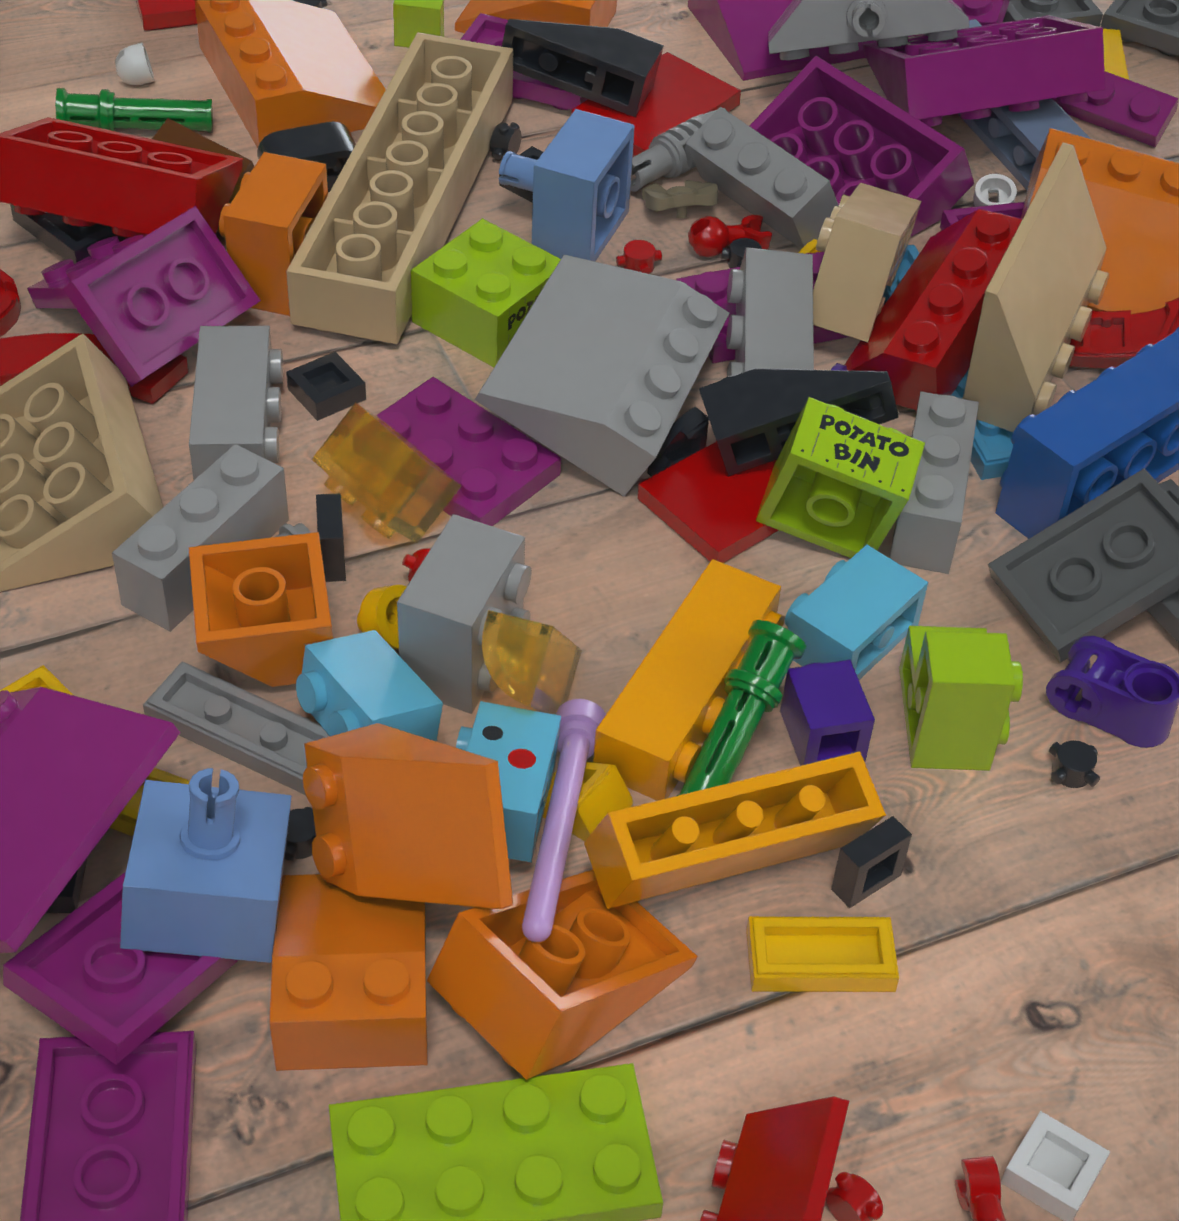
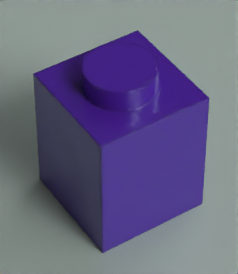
M851 659L830 663H811L802 667L789 668L786 673L780 712L800 766L859 751L864 762H866L875 718Z

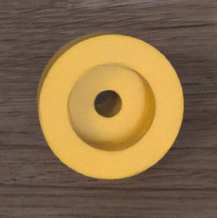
M391 585L372 589L364 597L357 615V625L362 633L376 630L394 650L399 649L397 601L407 587L404 585Z

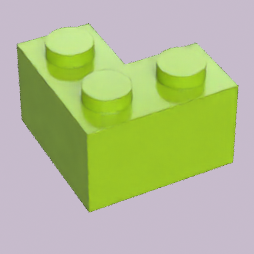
M909 626L899 672L911 768L990 771L998 744L1005 745L1008 741L1010 702H1019L1023 688L1022 666L1019 661H1011L1007 633H987L986 628Z

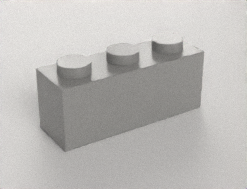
M722 107L685 142L702 179L710 183H716L719 191L753 215L763 216L764 223L801 249L813 239L818 240L825 218H830L834 206H839L828 179Z
M746 247L740 270L731 269L728 280L727 302L736 303V315H730L727 328V349H735V362H729L727 377L752 369L814 370L813 254Z
M200 326L189 437L193 480L234 444L273 463H279L278 427H270V424L281 422L280 387H273V384H283L282 349H272L270 326Z
M920 392L911 437L925 442L910 498L896 520L890 552V559L902 566L945 574L950 572L962 523L979 406L978 401L961 399L952 395Z
M234 444L112 552L121 605L171 632L194 610L189 547L271 538L282 525L289 521L284 468Z

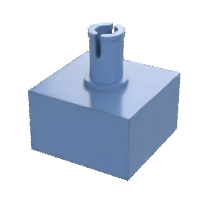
M575 109L538 160L518 155L512 151L505 153L499 168V174L501 175L498 178L499 183L533 192V245L560 259L563 255H568L594 262L597 260L629 212L635 125Z
M213 768L198 771L192 776L189 784L145 780L123 882L120 949L271 963L292 795L239 790V782L236 777L222 769L220 771L219 787H212Z

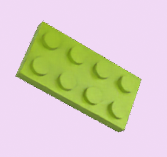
M633 1063L534 1076L527 1080L520 1078L329 1104L340 1221H641L661 1218L663 1199Z

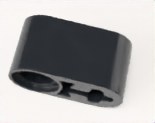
M325 122L270 133L260 142L257 156L260 159L263 152L324 163L327 169L328 192H330L356 143L350 130L344 124Z

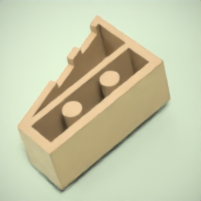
M860 183L851 196H842L839 206H834L830 218H825L816 245V250L825 253L813 290V325L865 342L869 341L877 313L880 314L884 305L885 297H883L886 285L892 286L905 255L922 201L864 183Z

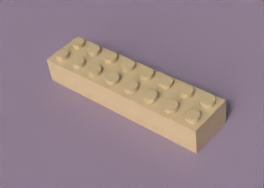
M417 32L286 271L291 324L314 328L320 331H330L366 338L373 341L398 344L412 314L411 269L444 246L490 149L492 133L495 127L502 123L512 102V48Z

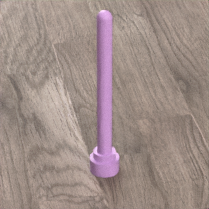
M586 699L569 700L563 703L556 712V715L561 716L558 740L560 758L522 923L524 936L532 942L546 940L552 931L586 762L588 758L594 755L595 730L606 715L599 705Z

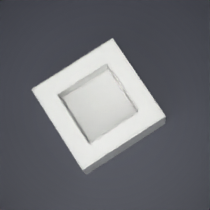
M1040 1111L1006 1167L1001 1184L1061 1220L1073 1221L1100 1174L1110 1151Z

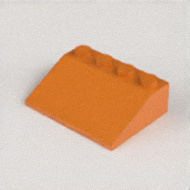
M195 0L200 49L257 148L262 139L270 133L319 123L339 122L344 124L350 132L365 129L386 89L335 12L291 0Z
M1049 128L1032 169L1021 219L1024 218L1062 143L1074 145L1107 247L1101 271L1110 273L1100 303L1098 305L1088 303L1087 308L1092 309V311L1131 310V314L1163 308L1165 307V302L1179 298V163Z

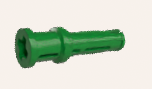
M65 88L56 89V119L116 131V128L159 130L169 118L193 131L212 133L213 130L212 99L119 98L115 96V92H110L109 89H101L99 94L68 93Z
M753 621L748 631L752 640L738 668L729 670L725 677L724 683L726 685L724 689L728 696L702 745V749L679 795L730 783L763 713L772 712L773 708L778 707L783 697L779 688L793 659H800L807 647L798 635L769 621Z

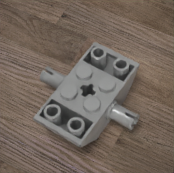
M793 0L768 32L769 53L780 52V60H794L810 56V48L828 46L830 54L859 50L858 42L876 40L878 41V47H895L908 44V36L928 35V41L949 40L958 37V29L969 28V18L952 0Z

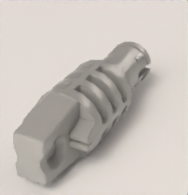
M717 110L692 117L654 137L649 149L632 157L631 176L635 174L636 178L631 180L630 191L636 192L662 176L676 178L696 167L685 142Z

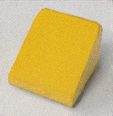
M586 762L572 834L583 841H586L607 813L632 807V796L616 765ZM556 771L553 773L552 781L543 813V818L545 819L547 816Z

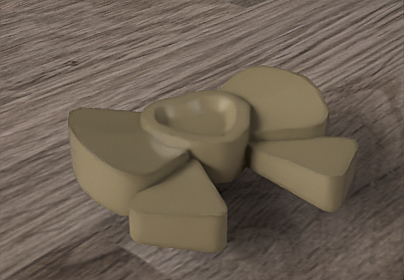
M686 180L685 186H675L666 190L659 184L654 183L642 189V199L645 200V205L649 209L663 211L676 207L677 218H686L687 206L717 205L718 186L716 183Z

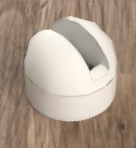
M143 42L120 50L115 59L117 75L123 82L129 85H143L155 81Z
M986 175L979 179L976 184L973 197L974 206L1014 203L1017 189L1014 182L1004 175ZM988 193H997V202L989 201Z

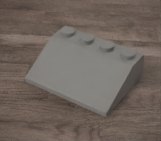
M563 255L474 400L622 496H625L656 458L729 312L684 282Z

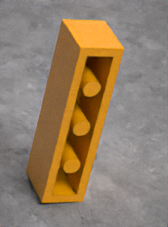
M712 559L595 730L593 763L616 765L627 788L657 801L668 798L678 781L685 783L702 749L701 745L707 735H709L728 696L724 689L726 685L724 683L725 677L729 670L738 668L752 640L748 631L753 621L764 620L782 627L784 625L785 616L777 613L781 586Z
M859 751L609 812L586 839L584 845L606 908L609 909L841 848L869 831L886 816V813Z

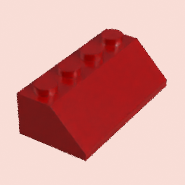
M47 117L0 133V202L13 205L15 212L24 215H43L46 213L63 216L62 221L73 226H92L96 223L111 226L114 234L123 237L148 235L196 206L212 231L216 233L219 227L221 211L224 205L229 203L241 174L243 158Z
M977 209L930 237L883 306L880 314L877 315L869 341L860 340L844 364L847 366V370L887 371L892 383L896 405L916 411L921 391L938 395H951L970 367L985 291L1023 219Z
M832 1096L746 1114L738 1143L723 1140L717 1159L711 1187L725 1190L719 1213L703 1210L700 1221H821L850 1101Z

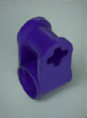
M1083 636L1077 639L1068 652L1069 664L1065 670L1055 673L1046 686V695L1050 704L1064 716L1090 724L1119 737L1130 745L1148 748L1162 744L1169 737L1179 705L1178 673L1166 664L1150 661L1117 647L1104 638ZM1096 655L1098 658L1090 668L1091 663L1089 659L1091 656ZM1082 688V699L1076 701L1075 698Z

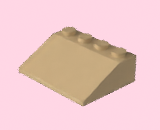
M1062 143L985 291L963 399L979 402L977 420L1014 432L1017 425L1028 415H1037L1051 406L1057 385L1051 383L1054 376L1061 379L1065 377L1075 350V346L1069 345L1071 339L1080 342L1083 339L1092 315V309L1087 308L1088 303L1095 305L1100 303L1110 273L1101 271L1107 247L1074 145Z
M82 333L0 386V592L114 566L112 552L163 508V504L126 378Z

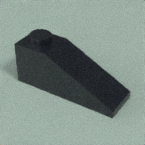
M518 19L508 20L502 42V47L513 49V71L636 117L654 85L664 45L619 28Z
M752 369L699 388L728 476L777 460L809 397L826 404L838 406L846 412L877 424L899 418L891 380L887 371Z

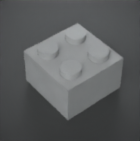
M454 514L397 601L399 656L444 705L472 714L484 692L492 693L498 686L504 670L505 655L511 646L518 648L526 636L530 622V612L523 609V602L530 584L532 570L530 566L525 565L524 536Z

